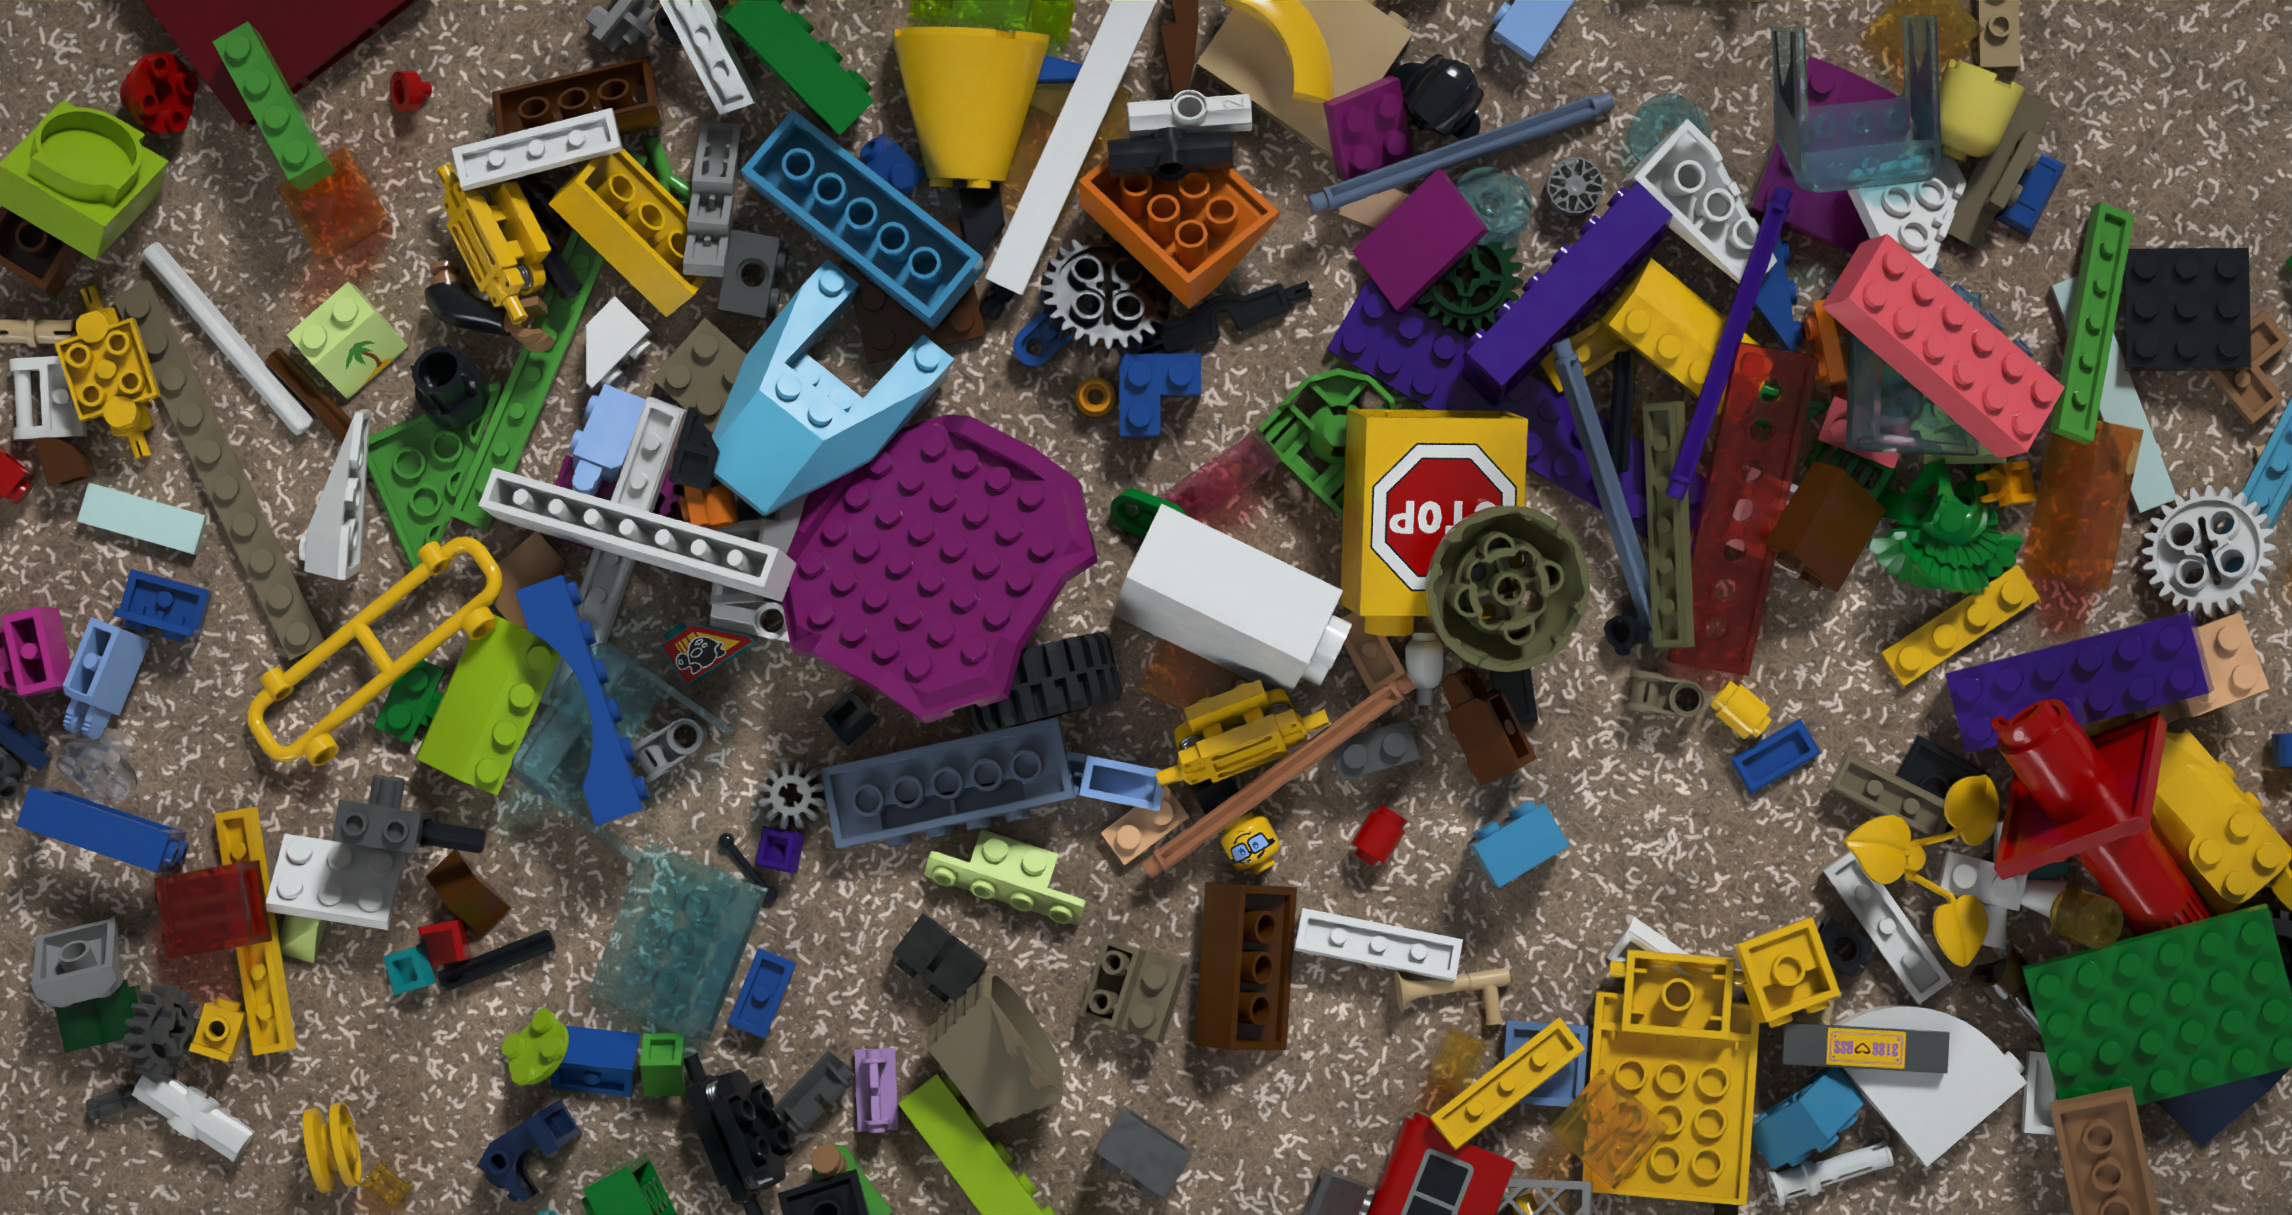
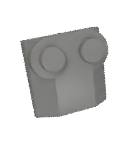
M116 916L44 935H36L32 989L37 999L43 1000L48 1006L63 1008L73 1003L94 998H105L117 991L123 982V974L118 965L119 933Z

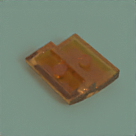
M1163 638L1140 684L1139 690L1184 712L1183 708L1195 704L1202 698L1214 697L1227 692L1236 673Z

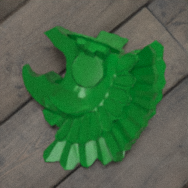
M1938 458L1928 462L1905 493L1892 489L1888 490L1886 497L1881 501V505L1886 509L1882 517L1897 519L1900 527L1890 530L1886 537L1869 538L1867 548L1875 553L1876 561L1885 566V571L1888 574L1896 575L1900 582H1911L1914 587H1928L1931 590L1944 589L1956 593L1961 591L1968 595L1970 593L1978 595L1983 592L1982 588L1989 587L1988 577H2000L2003 573L2002 567H2012L2016 563L2014 551L2023 544V540L2018 534H2003L2002 532L1993 531V525H1998V515L1994 507H1990V503L1981 502L1980 497L1988 494V486L1983 480L1976 481L1975 476L1985 472L1979 464H1971L1972 472L1970 478L1964 483L1956 485L1954 493L1945 458ZM1936 481L1937 492L1933 501L1927 495V488L1932 482Z

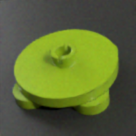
M547 1008L538 1010L533 1016L532 1022L520 1034H510L502 1044V1053L509 1058L511 1079L519 1086L533 1085L547 1079L559 1067L567 1052L569 1043L568 1030L562 1022L555 1018V1014Z

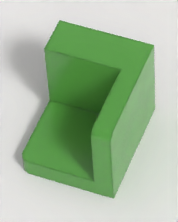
M643 1033L640 1070L644 1096L685 1095L686 1086L683 1065L686 1043L684 1033Z

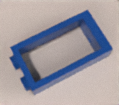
M49 786L29 787L16 824L18 827L156 873L174 871L176 865L181 866L189 848V843L184 842L187 833L185 831Z

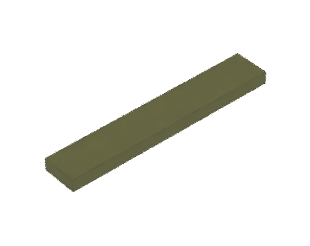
M1683 401L1642 404L1653 649L1695 647L1688 488L1683 501L1666 495L1670 483L1668 477L1673 471L1686 435L1685 404Z

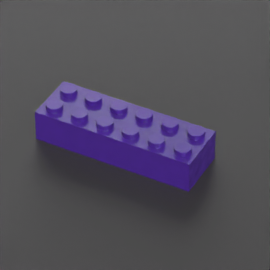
M1636 182L1629 190L1624 187L1619 189L1607 203V206L1610 208L1600 219L1596 215L1591 217L1580 229L1579 234L1581 237L1572 247L1567 243L1563 245L1550 260L1553 265L1544 275L1540 272L1535 273L1523 286L1522 290L1525 293L1515 304L1511 300L1506 302L1493 317L1496 322L1487 332L1481 328L1466 343L1465 347L1468 350L1463 355L1465 360L1462 374L1496 406L1553 351L1551 343L1566 338L1665 238L1673 214L1640 183Z
M2193 610L1957 669L1945 674L1966 753L1997 746L1998 734L1991 725V719L2003 715L2008 722L2026 707L2046 698L2047 700L2057 699L2065 703L2077 722L2083 725L2214 691Z

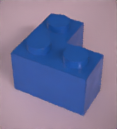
M1201 353L1125 354L1124 357L1119 355L1120 439H1161L1160 398H1201Z

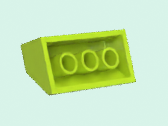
M493 614L498 621L494 630L481 639H468L415 759L460 781L498 796L561 655L545 640L527 628Z

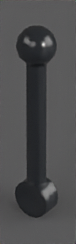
M730 833L721 834L718 839L719 845L731 852L762 891L761 897L766 903L774 902L778 896L776 889L766 885L734 844L733 835Z

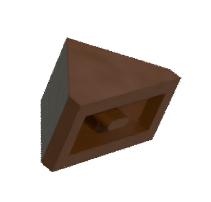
M453 850L426 875V878L446 907L481 936L511 909L510 905L458 850Z

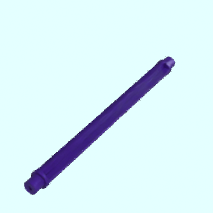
M1775 187L1771 201L1766 203V211L1756 236L1754 247L1747 261L1676 463L1668 477L1670 483L1666 495L1673 499L1683 501L1688 486H1692V478L1701 456L1705 439L1708 436L1725 389L1739 344L1745 333L1770 263L1773 249L1779 238L1786 215H1789L1790 212L1788 206L1793 193L1787 189Z

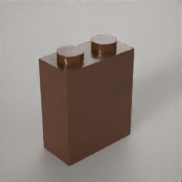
M1813 461L1765 544L1777 554L1775 560L1779 564L1800 574L1798 581L1814 591H1819L1823 587L1838 592L1886 509L1843 469Z

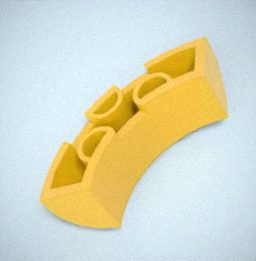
M1225 0L1224 6L1252 15L1270 28L1284 46L1293 78L1292 99L1321 104L1333 99L1334 77L1328 46L1317 22L1300 0Z

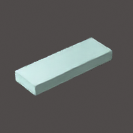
M88 482L77 522L197 555L208 516Z

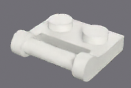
M59 356L9 359L10 372H14L16 428H12L13 441H31L43 437L56 439L87 437L86 421L82 422L79 420ZM33 371H40L42 426H33L30 374Z

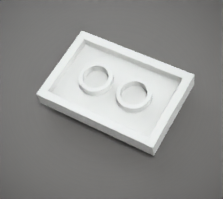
M284 834L265 903L267 912L388 930L406 863V854L386 849Z

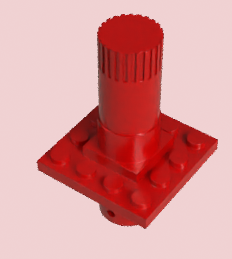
M2046 698L2017 713L2008 722L2003 715L1991 719V725L1998 734L1997 747L2014 770L1994 870L2002 880L2016 875H2026L2036 868L2053 862H2062L2070 856L2076 855L2084 868L2091 872L2136 936L2212 917L2207 905L2152 830L2151 818L2168 725L2160 711L2090 737L2087 736L2065 703L2057 699L2047 700Z

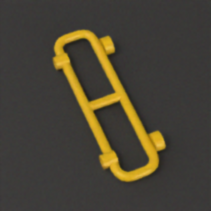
M464 536L456 537L445 543L442 547L437 541L425 544L417 553L422 563L286 672H283L280 667H275L262 675L260 682L264 689L250 703L247 711V724L262 750L271 759L279 762H290L305 755L313 767L329 762L338 754L340 749L331 736L334 730L462 628L471 640L481 639L494 630L498 621L488 607L500 595L503 587V575L494 558L479 540ZM464 552L469 553L486 576L485 588L393 662L369 625L430 576L438 575L445 571L455 556ZM356 637L380 673L288 746L280 745L263 720V714L267 707L274 701H280L289 696L294 690V685Z

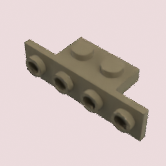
M2024 91L2000 145L1990 155L1980 157L1969 176L1964 192L1953 212L1955 214L1947 235L1977 250L1996 214L2003 210L2005 206L2013 207L2023 189V186L2018 184L2025 170L2031 172L2042 154V150L2037 148L2042 139V136L2039 134L2053 110V106Z

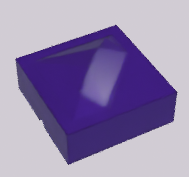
M763 826L755 866L797 874L805 834Z

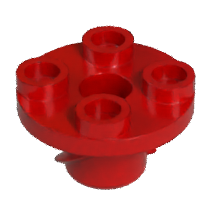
M164 52L150 53L140 58L131 72L127 74L120 87L121 103L127 111L132 113L136 122L150 133L171 134L182 132L186 128L193 110L194 93L198 89V79L195 73L188 71L184 63L176 56Z

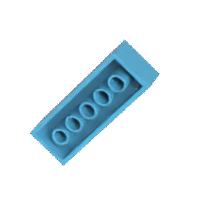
M794 109L788 113L741 169V173L748 186L932 330L938 327L985 270L983 257Z

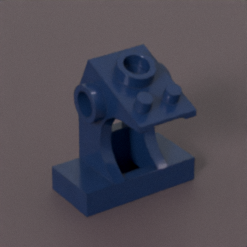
M560 1099L492 1141L481 1157L477 1167L485 1172V1178L492 1185L509 1190L510 1192L507 1197L515 1202L519 1198L525 1202L539 1192L526 1169L528 1150L530 1148H540L546 1157L581 1135L582 1132L564 1102Z

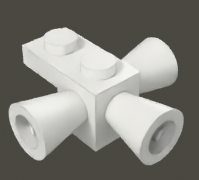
M1997 822L1994 829L1993 862L1946 851L1938 886L1948 890L1955 896L1973 895L1983 903L1988 917V929L1982 945L2006 950L2007 909L2019 911L2020 905H2023L2056 921L2063 906L2066 882L2027 879L2028 874L2016 875L2002 880L1994 870L2003 827L2002 822Z

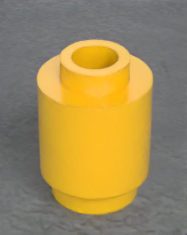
M1731 680L1719 690L1709 704L1716 710L1714 715L1744 739L1750 734L1757 738L1772 720L1767 716L1771 709L1767 704L1741 683L1736 685Z

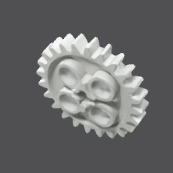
M2211 485L2207 486L2205 496L2201 497L2194 488H2190V500L2185 502L2177 494L2175 495L2176 508L2171 509L2166 505L2161 506L2162 511L2166 515L2164 520L2151 518L2150 521L2158 530L2156 533L2144 534L2146 540L2153 544V547L2142 549V554L2145 558L2152 559L2153 561L2145 564L2143 568L2147 574H2156L2149 583L2154 589L2163 587L2159 596L2165 602L2174 597L2172 606L2177 611H2180L2188 603V611L2193 610L2194 616L2197 615L2201 607H2203L2208 618L2213 617L2215 607H2220L2223 613L2228 616L2230 615V604L2233 602L2241 609L2246 608L2243 599L2246 594L2255 599L2259 598L2254 588L2257 583L2269 586L2270 582L2263 575V572L2276 570L2277 567L2267 557L2279 554V550L2275 545L2267 542L2275 539L2277 534L2273 529H2264L2271 520L2266 514L2257 516L2261 508L2256 501L2246 506L2248 498L2243 492H2240L2232 500V492L2226 486L2219 496L2216 495ZM2202 518L2206 520L2208 539L2215 547L2212 550V555L2221 577L2219 585L2214 584L2212 565L2204 556L2208 553V549L2199 526V520ZM2226 519L2234 520V526L2230 532L2222 535L2216 534L2217 525L2221 521ZM2182 532H2194L2193 540L2185 546L2176 545L2177 537ZM2235 557L2244 558L2243 567L2239 571L2233 573L2226 572V565L2231 559ZM2199 568L2204 569V575L2199 582L2195 584L2186 583V577L2190 571Z

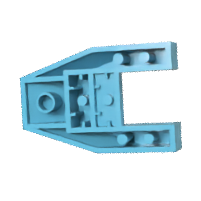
M828 259L800 287L745 356L712 435V439L720 451L714 477L764 517L871 462L945 382L955 360L929 338L922 335L864 398L821 366L806 353L849 309L859 286L858 282Z

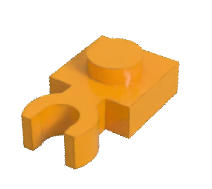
M2029 461L2003 463L1975 476L1976 481L1983 480L1988 486V494L1980 497L1983 503L1999 500L2000 507L2026 504L2037 500Z

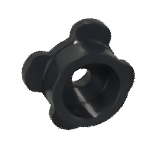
M1625 608L1622 615L1611 618L1604 626L1607 641L1615 647V652L1620 656L1629 655L1631 648L1637 644H1645L1649 637L1648 630L1642 628L1638 621V612L1634 608ZM1625 628L1629 630V634L1627 636L1624 634Z

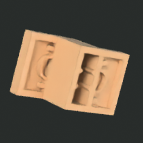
M2236 612L2198 626L2214 691L2135 711L2133 713L2136 719L2160 711L2166 721L2170 723L2180 718H2191L2270 689L2241 612Z

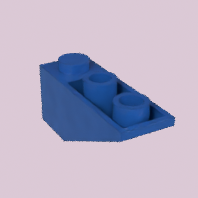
M1779 235L1773 249L1777 262L1765 274L1753 311L1787 356H1793L1799 352L1798 345H1803V332L1800 321H1794L1791 307V305L1797 304V295L1794 281H1787L1785 265L1790 264L1789 245L1787 240L1781 241ZM1732 279L1733 284L1738 289L1739 284Z

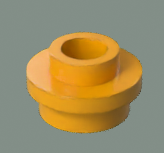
M1089 377L1083 380L1075 393V401L1079 410L1083 414L1094 418L1108 414L1116 400L1113 386L1109 381L1101 377ZM1092 390H1099L1103 394V401L1098 405L1091 404L1087 399L1089 392Z

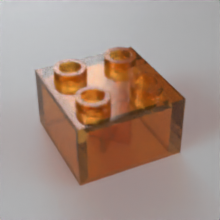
M346 146L328 156L336 170L335 173L301 192L289 180L275 188L315 255L325 263L395 222L394 217L355 153Z

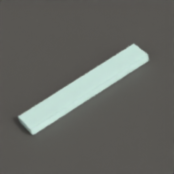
M2078 276L2050 286L2067 333ZM2113 332L2099 417L2138 514L2175 500L2176 493L2129 371H2125V361Z

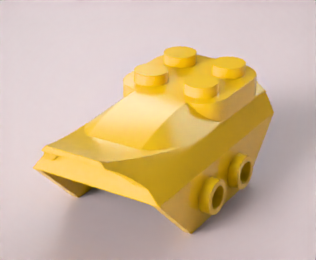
M2187 728L2181 733L2166 731L2151 818L2152 830L2202 900L2218 915L2226 914L2250 899L2277 876L2292 859V848L2260 813L2264 809L2260 801L2249 791L2243 793L2233 782L2237 776L2224 761L2219 760L2216 762Z

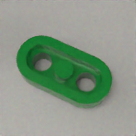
M1134 488L1123 490L1113 499L1110 505L1111 516L1116 524L1122 529L1142 537L1146 536L1161 504L1187 516L1185 511L1177 504Z

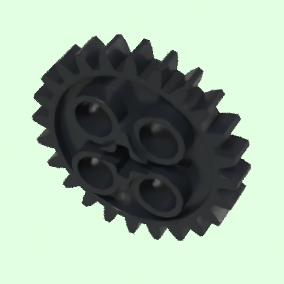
M1103 233L1100 243H1095L1092 236L1088 234L1086 235L1084 246H1081L1078 241L1073 239L1071 240L1069 251L1060 247L1056 259H1049L1046 272H1043L1040 283L1043 285L1039 293V299L1043 300L1041 312L1042 314H1051L1048 327L1061 326L1058 338L1062 340L1072 336L1074 338L1072 349L1074 350L1082 343L1087 344V354L1090 356L1096 347L1102 349L1104 358H1108L1111 348H1116L1119 355L1124 357L1128 345L1136 352H1139L1143 340L1151 344L1156 332H1162L1165 324L1164 319H1168L1171 309L1169 304L1172 293L1117 241L1115 244L1110 243L1107 233ZM1103 265L1108 267L1107 300L1110 301L1107 318L1109 326L1103 324L1105 300L1104 290L1101 289L1104 280ZM1079 274L1088 275V276L1091 277L1092 279H1088V280H1087V279H1083V278L1079 277L1078 275H1079ZM1118 276H1126L1132 281H1124ZM1079 310H1088L1093 315H1085L1079 312ZM1120 312H1129L1133 317L1124 316Z

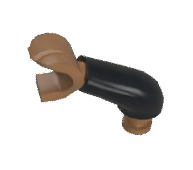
M443 260L431 264L430 273L434 277L431 279V286L425 289L424 294L428 308L437 319L448 325L467 330L507 337L512 334L531 352H544L554 345L555 340L542 329H527L528 323L532 318L548 314L547 305L538 296L520 300L526 314H528V318L520 324L513 325L504 306L494 307L492 302L470 294L469 287L461 283V278L457 275L460 272L458 262Z

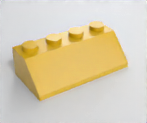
M624 148L621 152L586 160L548 203L665 317L692 298L708 277L683 274L689 211Z
M1649 257L1599 322L1698 400L1727 318L1654 259ZM1744 333L1739 344L1735 361L1716 411L1718 417L1733 425L1736 424L1760 393L1776 359L1775 356L1746 333Z

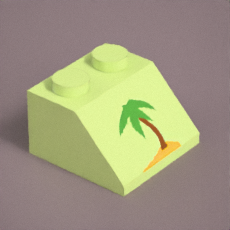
M350 282L344 284L287 334L288 338L309 362L347 400L409 347L357 286Z

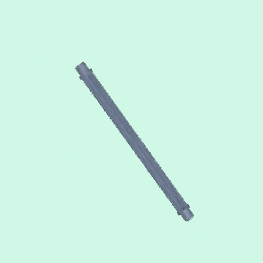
M1609 92L1598 96L1591 94L1585 98L1559 106L1556 109L1524 118L1332 186L1324 187L1321 189V192L1307 197L1309 207L1313 214L1326 209L1332 211L1338 207L1364 199L1367 196L1379 194L1425 178L1437 169L1445 171L1462 163L1473 161L1551 134L1554 131L1599 118L1601 113L1615 108L1614 100Z
M1563 338L1551 343L1556 357L1553 361L1635 610L1638 612L1639 622L1642 628L1648 630V640L1651 649L1657 650L1653 649L1650 574L1578 354L1573 352L1569 338Z

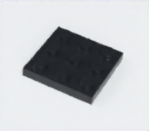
M2249 248L2128 249L2123 276L2125 371H2249L2251 368Z

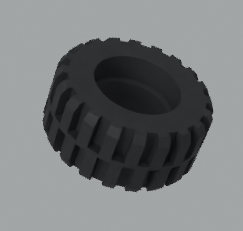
M1096 632L1022 649L1009 699L978 707L977 704L966 706L965 709L970 728L976 734H982L1118 701L1122 693V687L1110 638L1103 632Z

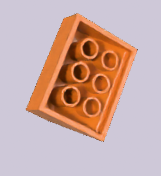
M1107 158L1078 180L1080 207L1188 309L1223 282L1280 216V212L1233 168L1190 171L1185 178L1171 182L1159 180L1154 174L1110 177Z

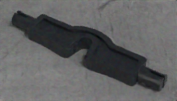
M1306 280L1283 289L1281 284H1276L1245 296L1228 293L1212 297L1200 305L1194 314L1164 324L1162 332L1155 334L1154 340L1151 343L1153 345L1144 347L1150 343L1143 340L1141 347L1144 348L1139 351V354H1150L1161 349H1165V352L1170 354L1187 347L1218 340L1220 332L1216 316L1220 312H1228L1238 331H1245L1269 318L1288 312L1290 310L1289 304L1313 297L1311 289L1302 291L1309 288V283Z

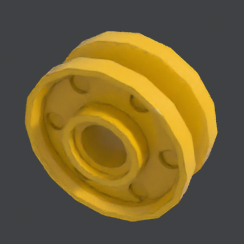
M344 1101L330 1105L329 1123H326L318 1107L306 1109L303 1113V1136L308 1164L317 1189L321 1193L335 1190L336 1171L339 1172L344 1184L348 1188L361 1184L362 1162L353 1119Z

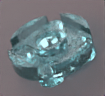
M1675 93L1659 94L1645 101L1633 115L1628 130V143L1634 158L1640 162L1661 142L1658 134L1663 132L1662 125L1669 124L1671 129H1675L1687 118L1710 140V124L1703 109L1695 102L1693 103L1689 99L1683 98L1682 95Z
M1479 167L1466 172L1456 184L1457 189L1489 230L1476 244L1487 245L1490 242L1507 241L1518 236L1527 228L1533 198L1526 183L1517 175L1510 172L1508 177L1504 174L1496 173L1497 168ZM1488 199L1492 204L1499 203L1500 205L1498 209H1489L1484 206V200Z

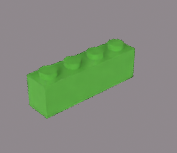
M246 22L212 41L288 180L301 192L335 173L334 166L261 34L249 22Z

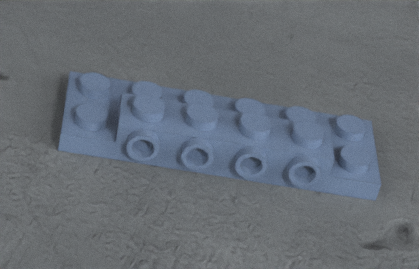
M1058 717L820 769L836 849H844L876 841H887L889 848L912 843L911 835L927 832L928 839L945 837L952 834L951 827L966 824L967 831L982 829L991 826L990 818L1006 815L1007 822L1024 820L1031 817V809L1076 799L1061 720Z

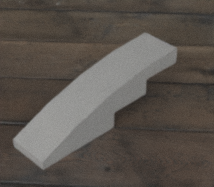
M701 122L692 175V196L687 220L688 235L683 259L684 275L724 277L735 202L742 124Z

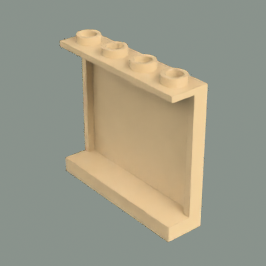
M1300 0L1317 22L1326 40L1333 67V99L1384 78L1413 35V32L1407 29L1410 23L1393 11L1386 15L1374 6L1376 0ZM1233 8L1197 61L1196 69L1234 95L1249 94L1252 107L1328 158H1331L1333 152L1324 105L1292 99L1293 78L1284 46L1270 28L1252 15Z

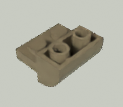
M1104 937L1079 1016L1163 1043L1188 965L1158 955L1157 953Z

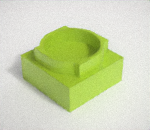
M64 100L49 112L39 125L0 162V205L96 261L158 197L169 161L142 146L145 134L117 117L97 109L76 107Z

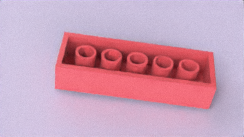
M1888 234L1859 244L1822 305L1824 310L1999 459L2028 452L2065 388Z

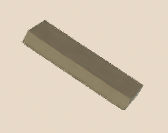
M1847 751L1844 752L1827 786L1828 789L1882 816L1895 815L1902 818L1908 824L1910 830L1926 838L1943 834L1949 824L1944 814V799Z

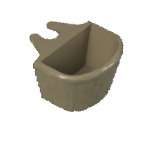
M984 971L976 983L967 987V993L959 997L957 1002L948 1008L947 1012L938 1017V1021L929 1026L927 1049L988 1128L998 1121L1002 1123L1010 1117L1014 1119L1023 1113L1027 1115L1035 1109L1041 1110L1049 1104L1055 1105L1060 1103L1063 1096V1071L1058 1055L1049 1038L1024 1001L1002 977L992 971Z

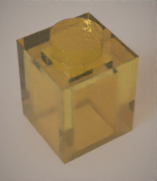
M1447 1026L1429 1069L1431 1074L1437 1076L1434 1083L1456 1093L1459 1086L1467 1089L1471 1086L1488 1044Z

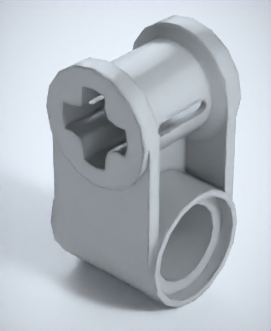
M681 718L634 744L633 747L637 760L648 775L645 779L648 785L670 773L680 763L703 749L708 741V731L706 726L696 718ZM686 724L692 726L697 733V740L690 748L683 746L678 739L680 728Z

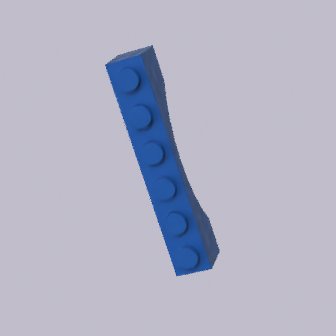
M560 575L516 590L515 593L528 630L545 640L565 659L576 674L587 697L592 719L593 746L589 769L582 788L595 826H601L647 810L644 801L650 799V794L643 776L636 777L631 762L637 760L631 739L629 737L623 738L618 723L623 721V715L617 699H609L604 684L610 682L609 674L603 659H595L591 645L597 643L590 621H582L578 606L583 604V599L576 581L569 583L567 576Z

